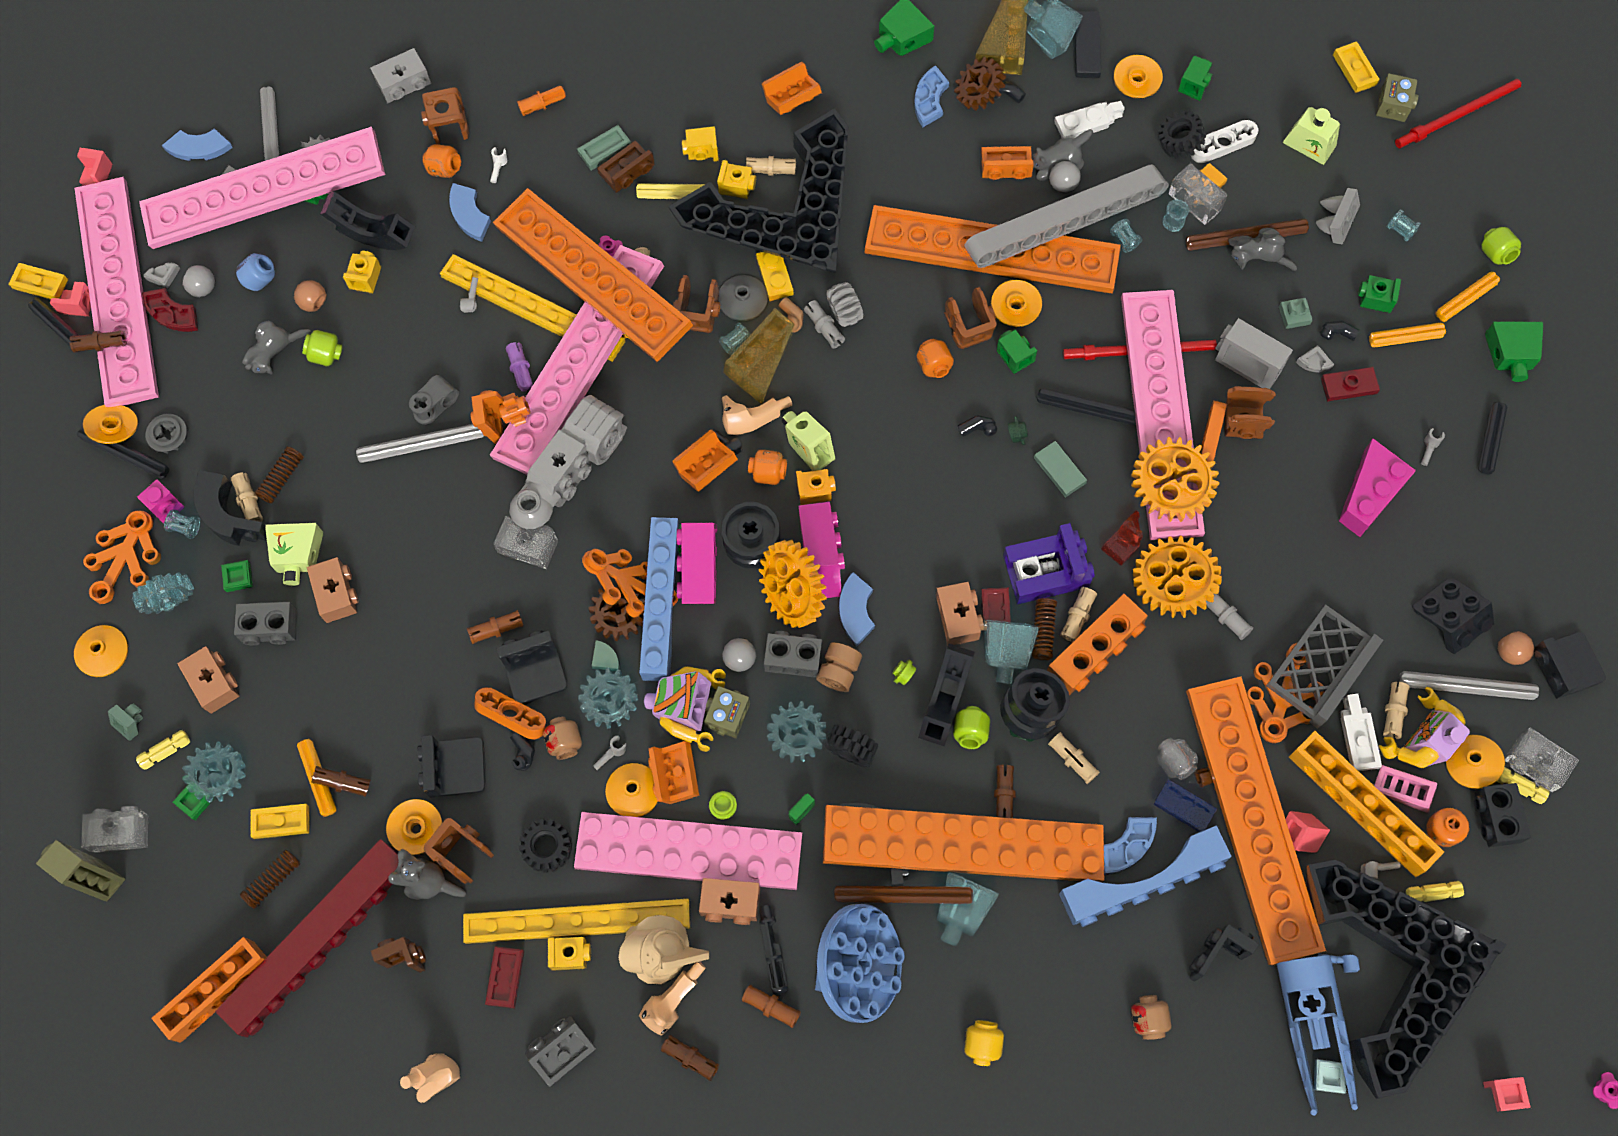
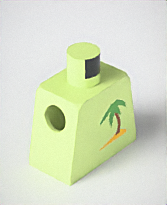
M1308 107L1295 123L1283 143L1324 165L1337 146L1340 123L1330 117L1328 110L1324 108L1316 110Z
M790 411L784 415L782 423L785 425L789 443L812 471L821 470L835 460L830 433L808 412H802L797 416L793 411Z
M316 523L266 525L270 565L276 572L284 573L283 584L290 586L299 585L300 572H308L307 567L317 563L323 531Z

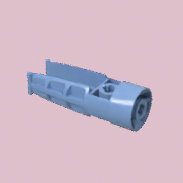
M1331 956L1310 957L1277 963L1291 1039L1311 1108V1114L1316 1115L1318 1108L1300 1021L1307 1020L1313 1050L1329 1048L1331 1045L1325 1017L1331 1016L1351 1107L1353 1110H1357L1358 1104L1350 1045ZM1332 988L1337 1015L1335 1013L1323 1014L1327 1006L1325 997L1320 993V989ZM1300 992L1298 1006L1302 1013L1308 1017L1295 1018L1294 1020L1289 993ZM1313 995L1314 999L1321 1002V1006L1317 1007L1318 1011L1314 1013L1311 1008H1305L1304 1001H1309L1308 996Z

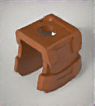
M448 88L422 94L425 111H421L424 125L428 126L431 130L436 144H440L438 126L457 122L460 125L464 140L468 139L469 127L461 93L457 88ZM441 102L449 105V109L445 113L435 111L436 106Z
M683 275V278H680L678 300H675L673 307L692 322L693 327L690 330L710 333L713 330L715 317H719L721 303L718 302V282L712 279L710 283L705 314L686 312L691 284L689 277Z
M980 287L975 288L972 293L974 309L982 322L980 326L966 330L956 300L953 297L946 300L944 314L950 328H953L952 338L960 349L991 339L996 327L995 312L991 305H987V300Z
M1235 386L1228 389L1225 411V436L1241 437L1243 439H1262L1263 432L1275 423V420H1272L1271 417L1263 416V405L1266 401H1271L1276 396L1275 392L1268 388Z
M447 818L424 845V851L434 862L436 861L444 870H448L464 884L468 882L472 884L473 880L444 857L462 836L490 858L494 854L477 839L480 834L468 824L463 828L453 819Z

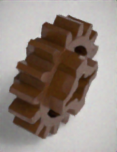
M983 57L981 62L978 59H974V65L967 64V70L965 72L960 71L959 74L962 78L955 81L959 87L955 88L954 91L958 94L956 98L967 109L972 107L977 111L979 105L985 109L987 102L994 104L993 98L1001 96L999 89L1005 88V84L1002 81L1006 79V75L1003 73L1004 69L994 59L988 60L986 57Z
M617 585V588H618L619 591L621 592V596L625 597V596L623 595L621 589H620L619 586ZM599 589L600 597H592L591 600L595 606L589 607L590 614H593L590 617V621L592 624H596L594 627L596 632L603 631V636L606 639L612 634L615 641L619 640L620 635H624L625 639L628 640L629 632L631 631L637 635V626H643V619L641 617H644V611L628 623L631 616L626 611L627 600L620 598L616 604H606L603 607L606 603L602 598L604 590ZM636 591L635 594L640 601H642V603L645 606V599H640L642 595L640 592ZM617 608L621 609L620 615H616L615 610ZM612 623L618 627H612L607 624Z

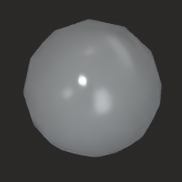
M1068 161L1057 163L1051 169L1049 175L1052 187L1058 192L1064 193L1073 191L1079 185L1081 179L1078 167Z
M191 266L184 275L183 286L192 296H206L214 288L215 278L212 272L205 266Z
M742 638L730 640L722 652L725 665L737 672L748 670L755 663L757 657L753 644L747 639Z

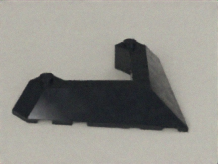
M834 108L794 132L793 147L805 162L794 213L784 212L782 214L771 212L768 208L734 205V202L725 201L711 181L669 205V210L682 228L836 273L849 127Z
M1336 859L1310 864L1307 866V891L1318 926L1342 921L1413 966L1377 1035L1349 1041L1357 1071L1376 1099L1405 1093L1412 1085V1080L1419 1070L1425 1066L1435 1051L1434 1048L1442 1036L1446 1035L1471 998L1470 995L1474 989L1480 985L1491 969L1492 963L1507 944L1497 939L1493 940L1479 933V930L1457 919L1453 920L1445 916V913L1400 891L1396 892L1384 886L1382 882L1346 867V864Z

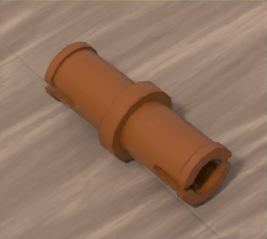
M518 610L513 613L496 619L493 616L489 618L490 621L468 627L467 631L472 644H475L478 641L493 636L498 638L501 636V633L523 627V623Z
M751 984L747 987L742 997V1002H746L761 1010L767 1018L772 1016L791 1028L795 1026L801 1014V1011L779 1001L778 996H770Z

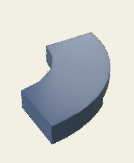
M936 65L924 74L918 83L915 93V113L922 127L943 116L939 99L942 93L949 88V81Z
M215 129L202 135H190L180 130L162 145L169 154L188 161L203 158L205 160L213 159L233 148L231 143Z
M453 183L449 198L453 217L462 231L482 242L491 223L490 217L481 213L477 208V192L475 189Z
M853 572L842 589L839 612L845 633L852 643L858 646L875 628L866 609L867 600L871 596L873 589Z
M1129 817L1127 819L1126 830L1121 838L1113 843L1104 845V875L1123 871L1143 857L1154 839L1157 817Z

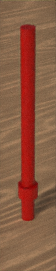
M1515 79L1424 126L1418 125L1412 128L1410 133L1395 140L1396 146L1402 148L1412 142L1417 143L1425 139L1431 132L1520 88V80Z
M1216 340L1180 342L1181 352L1216 350L1217 347ZM1083 345V348L1063 349V359L1083 358L1084 361L1095 360V357L1128 355L1127 345L1104 347Z

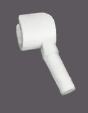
M494 147L491 150L494 163L490 179L491 183H496L501 166H504L508 160L505 149L503 154L497 155V149Z

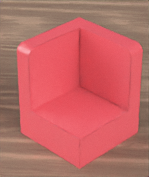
M80 148L77 157L85 166L79 181L80 184L85 186L107 181L113 164L104 151Z
M74 282L72 290H63L61 299L51 298L50 304L59 314L89 316L91 303L88 286L84 282Z
M1290 811L1285 819L1295 851L1318 852L1330 829L1314 815Z
M1523 1077L1483 1082L1484 1088L1492 1087L1497 1112L1531 1108Z

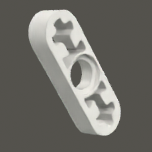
M1243 120L1206 135L1205 144H1200L1202 150L1207 149V152L1204 153L1195 149V155L1191 156V158L1198 163H1206L1249 146L1256 139L1258 127L1250 120ZM1225 137L1230 140L1231 144L1223 146L1219 144L1218 139Z

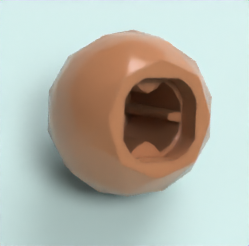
M313 280L301 282L294 291L296 304L300 309L307 312H314L320 309L327 296L322 285Z
M1520 631L1513 632L1498 642L1499 655L1506 663L1512 665L1524 664L1534 654L1533 641L1526 633Z

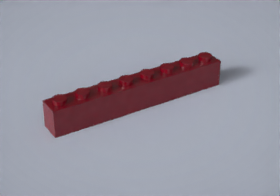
M380 839L215 1012L238 1035L248 1037L249 1035L253 1036L263 1027V1020L270 1013L277 1012L284 1005V998L291 991L298 990L306 981L304 977L312 969L316 970L325 962L327 958L325 955L333 947L337 948L347 938L346 933L353 926L356 927L367 917L366 912L373 905L380 904L388 894L386 891L393 885L389 882L388 877L398 867V854Z

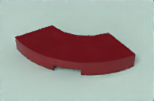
M166 288L142 292L145 308L158 323L176 331H198L196 308L193 305H182L174 302Z

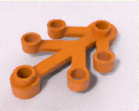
M134 511L127 516L125 524L97 533L96 542L101 547L108 549L96 554L86 555L83 560L84 566L90 571H97L104 562L114 559L104 580L93 583L89 589L90 597L97 603L106 604L113 599V586L126 562L131 573V583L137 588H144L148 585L149 577L142 571L134 549L139 538L144 550L142 558L150 565H155L161 560V554L154 548L149 535V531L153 527V519L147 512ZM141 521H144L142 526L137 528V524ZM127 535L123 543L111 547L115 539ZM109 536L106 542H102L103 537ZM151 553H155L154 558L148 559ZM96 559V563L90 566V561ZM139 576H143V580L136 583V579ZM107 591V594L101 598V593Z
M599 549L587 551L582 557V563L588 572L597 576L605 590L602 594L603 600L609 605H614L621 598V592L618 588L614 587L609 578L610 576L615 579L628 602L626 606L627 613L632 617H638L644 611V604L637 598L633 589L645 595L646 584L635 577L647 579L648 562L624 568L632 560L631 554L625 549H620L617 553L607 555ZM616 564L623 569H617L611 565ZM675 590L673 596V606L678 602L677 593L675 592Z
M1297 643L1290 646L1286 652V657ZM1301 656V660L1293 658L1295 670H1299L1300 666L1306 663L1305 656ZM1266 662L1257 664L1253 673L1257 679L1263 681L1275 704L1273 713H1271L1263 700L1264 692L1261 688L1251 687L1247 691L1250 704L1255 706L1262 719L1259 727L1262 738L1270 743H1279L1287 736L1288 729L1301 723L1310 724V719H1306L1301 711L1284 718L1286 709L1293 705L1266 686L1273 677L1271 666ZM1258 668H1265L1267 675L1260 674ZM1284 676L1281 687L1285 690L1293 689L1291 676ZM1317 681L1318 687L1323 686L1322 683ZM1250 692L1258 693L1259 699H1253ZM1312 692L1301 693L1302 701L1310 698L1315 699ZM1269 726L1276 727L1277 734L1270 733Z

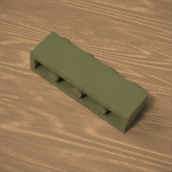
M55 840L53 844L48 845L42 851L41 858L36 863L61 884L106 902L126 880L102 860L58 840Z

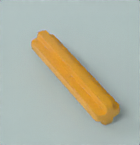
M1489 272L1441 306L1436 312V317L1440 321L1446 322L1495 287L1500 281L1499 276L1495 272Z
M1434 323L1372 332L1369 336V343L1371 347H1381L1442 338L1446 334L1444 323Z
M310 739L300 741L297 744V748L320 814L324 817L330 816L336 812V807L329 787L311 783L316 766L321 767L314 744Z

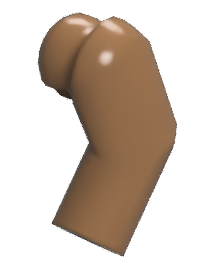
M785 297L780 302L779 307L788 314L787 322H785L786 328L791 332H797L803 326L804 313L789 298Z

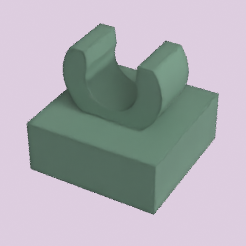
M1306 298L1280 303L1279 309L1285 329L1311 324L1312 317Z
M133 703L124 711L116 704L108 711L110 724L130 741L138 735L136 724L143 719L139 714L141 709Z

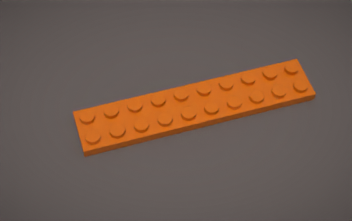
M528 188L493 222L496 228L656 362L693 327L692 322Z
M873 206L865 245L866 254L1113 293L1121 246L1119 244L1061 236L987 267L979 268L966 251L964 245L973 235L998 225L883 206Z
M1242 677L1188 689L1186 691L1268 965L1326 951Z
M826 805L823 863L1070 881L1090 879L1103 882L1104 833L1103 825Z

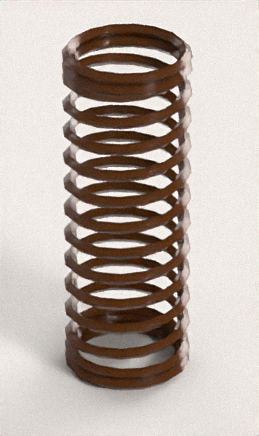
M287 446L284 453H281L282 457H279V461H276V464L273 465L274 468H271L272 472H268L267 480H263V483L260 484L261 487H258V490L255 491L258 497L272 504L274 499L271 496L277 498V495L265 489L263 485L277 494L280 493L266 482L282 490L279 485L268 478L273 479L281 486H285L284 483L272 477L271 474L287 482L285 478L276 474L273 470L290 479V476L286 473L293 475L292 472L279 463H282L292 471H295L292 466L298 467L297 464L283 455L288 456L298 464H300L299 460L304 459V456L292 447ZM281 459L286 460V461H287L289 464H291L292 466H290V465H288L287 463L283 462ZM276 466H277V467H280V468H281L283 471H285L286 473H284V472L278 470V469L276 468Z
M1039 598L1036 600L1035 606L1036 618L1034 621L1036 623H1034V646L1032 647L1031 656L1038 660H1050L1053 658L1052 648L1054 646L1051 644L1054 643L1052 639L1055 638L1052 635L1055 634L1053 631L1055 630L1053 627L1055 623L1053 621L1056 620L1054 612L1057 611L1055 609L1057 601L1051 598ZM1042 609H1053L1054 611H1046ZM1042 613H1049L1053 615H1043ZM1041 618H1051L1053 620H1046ZM1040 627H1050L1053 629H1045ZM1039 636H1048L1052 638H1043Z
M283 851L284 856L282 854L280 856L290 868L279 858H276L286 871L273 861V864L282 874L269 865L279 879L268 869H265V871L274 881L261 872L272 886L258 876V879L263 882L268 890L256 879H254V882L264 893L250 883L261 898L249 887H246V889L256 900L250 897L244 890L240 893L241 898L253 909H256L257 904H261L260 900L264 901V897H268L267 893H272V890L276 889L275 886H279V882L283 883V879H287L286 874L291 875L290 871L294 872L293 867L298 868L300 866V862L289 851Z

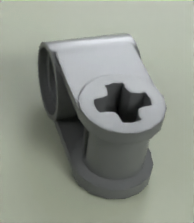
M433 376L409 400V407L414 414L415 420L423 425L432 423L444 410L454 404L459 396V391L442 376Z

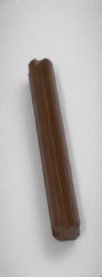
M1297 219L1189 235L1186 237L1185 244L1187 250L1230 245L1228 242L1230 238L1237 236L1256 238L1259 235V230L1263 228L1276 229L1282 237L1305 234L1308 232L1309 224L1307 219Z
M838 885L834 891L835 900L838 902L971 904L973 902V889L970 887Z

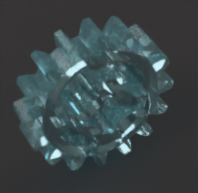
M168 573L165 577L157 575L152 577V581H145L146 585L138 586V591L132 593V600L139 613L146 612V614L156 612L158 614L161 611L169 612L174 610L175 606H180L181 602L189 600L187 596L193 595L192 590H194V587L186 574L181 576L180 573L171 576Z
M606 668L603 675H601L599 670H596V678L593 679L587 676L588 686H580L581 690L585 693L578 696L579 701L584 703L580 706L582 712H588L586 714L588 721L595 718V724L598 727L602 722H605L607 728H610L613 721L618 726H621L620 719L624 717L629 720L628 711H636L637 709L632 703L638 700V695L632 693L636 690L635 684H629L631 681L630 676L626 675L621 678L622 673L619 669L615 674H612L610 668ZM607 682H615L618 683V685L614 686L608 684ZM598 686L595 695H592L594 689ZM610 694L612 700L607 702L605 695ZM625 700L624 705H623L622 708L619 710L618 708H619L621 702ZM604 710L609 712V714H601L598 711Z
M801 701L798 707H794L793 703L789 702V709L785 710L780 706V715H771V719L775 723L767 724V729L773 732L768 734L767 737L768 741H775L771 746L773 751L781 749L779 754L781 758L789 754L790 762L794 761L795 756H799L803 762L805 761V754L808 753L811 757H814V748L820 750L823 748V744L819 740L826 739V733L821 732V730L826 728V723L818 722L822 718V714L820 712L813 714L814 706L811 705L804 709V704ZM793 715H799L798 717H795V718H791V719L788 718V717L793 716ZM810 721L815 727V735L808 730ZM800 727L802 735L797 733L793 736L792 729L797 730ZM779 728L786 733L783 742L778 735ZM805 745V747L795 748V746Z
M217 742L215 748H212L209 743H205V750L203 751L195 748L197 755L195 757L187 756L191 764L182 768L188 774L182 777L183 781L189 784L186 788L190 793L195 792L194 795L199 800L205 795V799L209 803L212 802L215 796L220 802L223 801V794L225 793L232 797L234 794L231 789L233 787L241 788L242 786L238 779L246 777L244 772L241 771L246 766L243 760H240L241 755L239 752H233L234 749L229 744L223 749L221 742ZM229 762L232 764L231 774L227 770L230 766ZM206 769H208V770H210V771L213 770V771H215V772H217V771L219 770L221 774H219V773H213V772L210 774ZM197 770L200 771V774H201L200 777L198 778L199 783L197 782V777H196Z

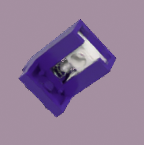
M1070 523L1060 525L1057 535L1005 547L1003 558L1017 604L1077 591L1081 587L1089 588L1092 578L1095 577L1093 565L1091 562L1087 563L1085 557L1087 547L1084 538L1079 537L1077 530L1072 531ZM1027 567L1032 568L1036 574L1032 576L1026 575L1023 569Z

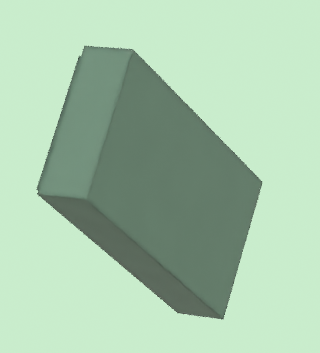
M619 125L577 148V151L588 168L593 170L630 145L631 141Z
M1056 441L1034 455L1036 462L1065 498L1086 484L1087 479Z

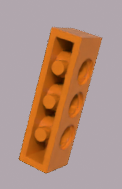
M1123 594L1048 666L1047 671L1055 674L1064 682L1069 696L1075 690L1078 692L1082 691L1090 682L1088 677L1094 671L1099 674L1109 664L1107 659L1112 654L1118 656L1128 644L1125 641L1129 637L1133 636L1136 638L1146 628L1144 622L1148 615ZM1111 625H1121L1124 632L1117 633L1113 631ZM1101 642L1105 646V650H1096L1092 643ZM1082 660L1086 663L1087 668L1078 669L1073 661Z
M245 937L241 938L154 1015L152 1020L169 1040L181 1043L215 1013L222 1003L267 956L254 941Z

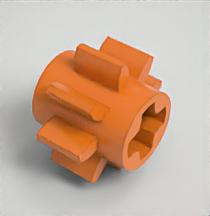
M515 393L504 396L503 404L499 405V411L506 424L511 422L515 427L527 423L526 418L527 415L531 414V410L525 397H518Z

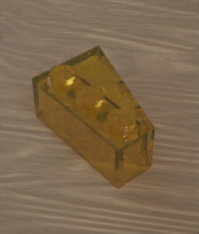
M1028 0L1001 1L978 48L975 59L981 62L983 57H986L988 60L992 58L1004 69L1003 73L1022 75Z
M776 308L725 362L723 371L724 374L760 404L764 402L795 325Z

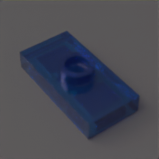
M1169 779L1153 804L1198 832L1205 831L1217 810L1214 806Z

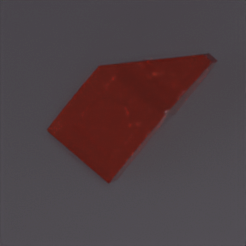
M1137 510L1101 548L1121 566L1136 552L1143 538L1138 521L1140 514Z

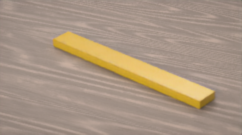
M454 254L440 272L442 278L470 291L472 277L478 278L476 295L561 337L565 335L577 315ZM621 336L608 360L614 361L625 343L624 337Z
M689 899L463 914V943L626 933L630 927L637 926L645 918L655 915L672 917L681 922L685 929H689Z

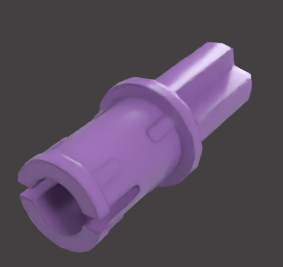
M513 342L506 346L511 363L509 368L514 373L518 388L525 392L533 386L528 370L530 364L525 359L522 344L518 342L516 346V342Z

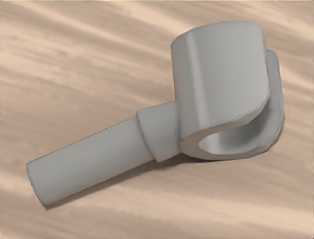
M472 277L469 298L460 300V308L464 313L474 312L477 309L475 293L478 278Z
M1434 428L1429 431L1424 439L1427 447L1421 462L1422 465H1428L1432 452L1445 437L1444 432L1437 439L1432 435Z
M615 736L610 740V749L593 765L596 770L601 768L613 756H621L625 753L626 743L619 749L614 747L620 740V736Z
M1371 861L1361 865V873L1378 879V871L1400 868V863L1397 861L1382 864Z

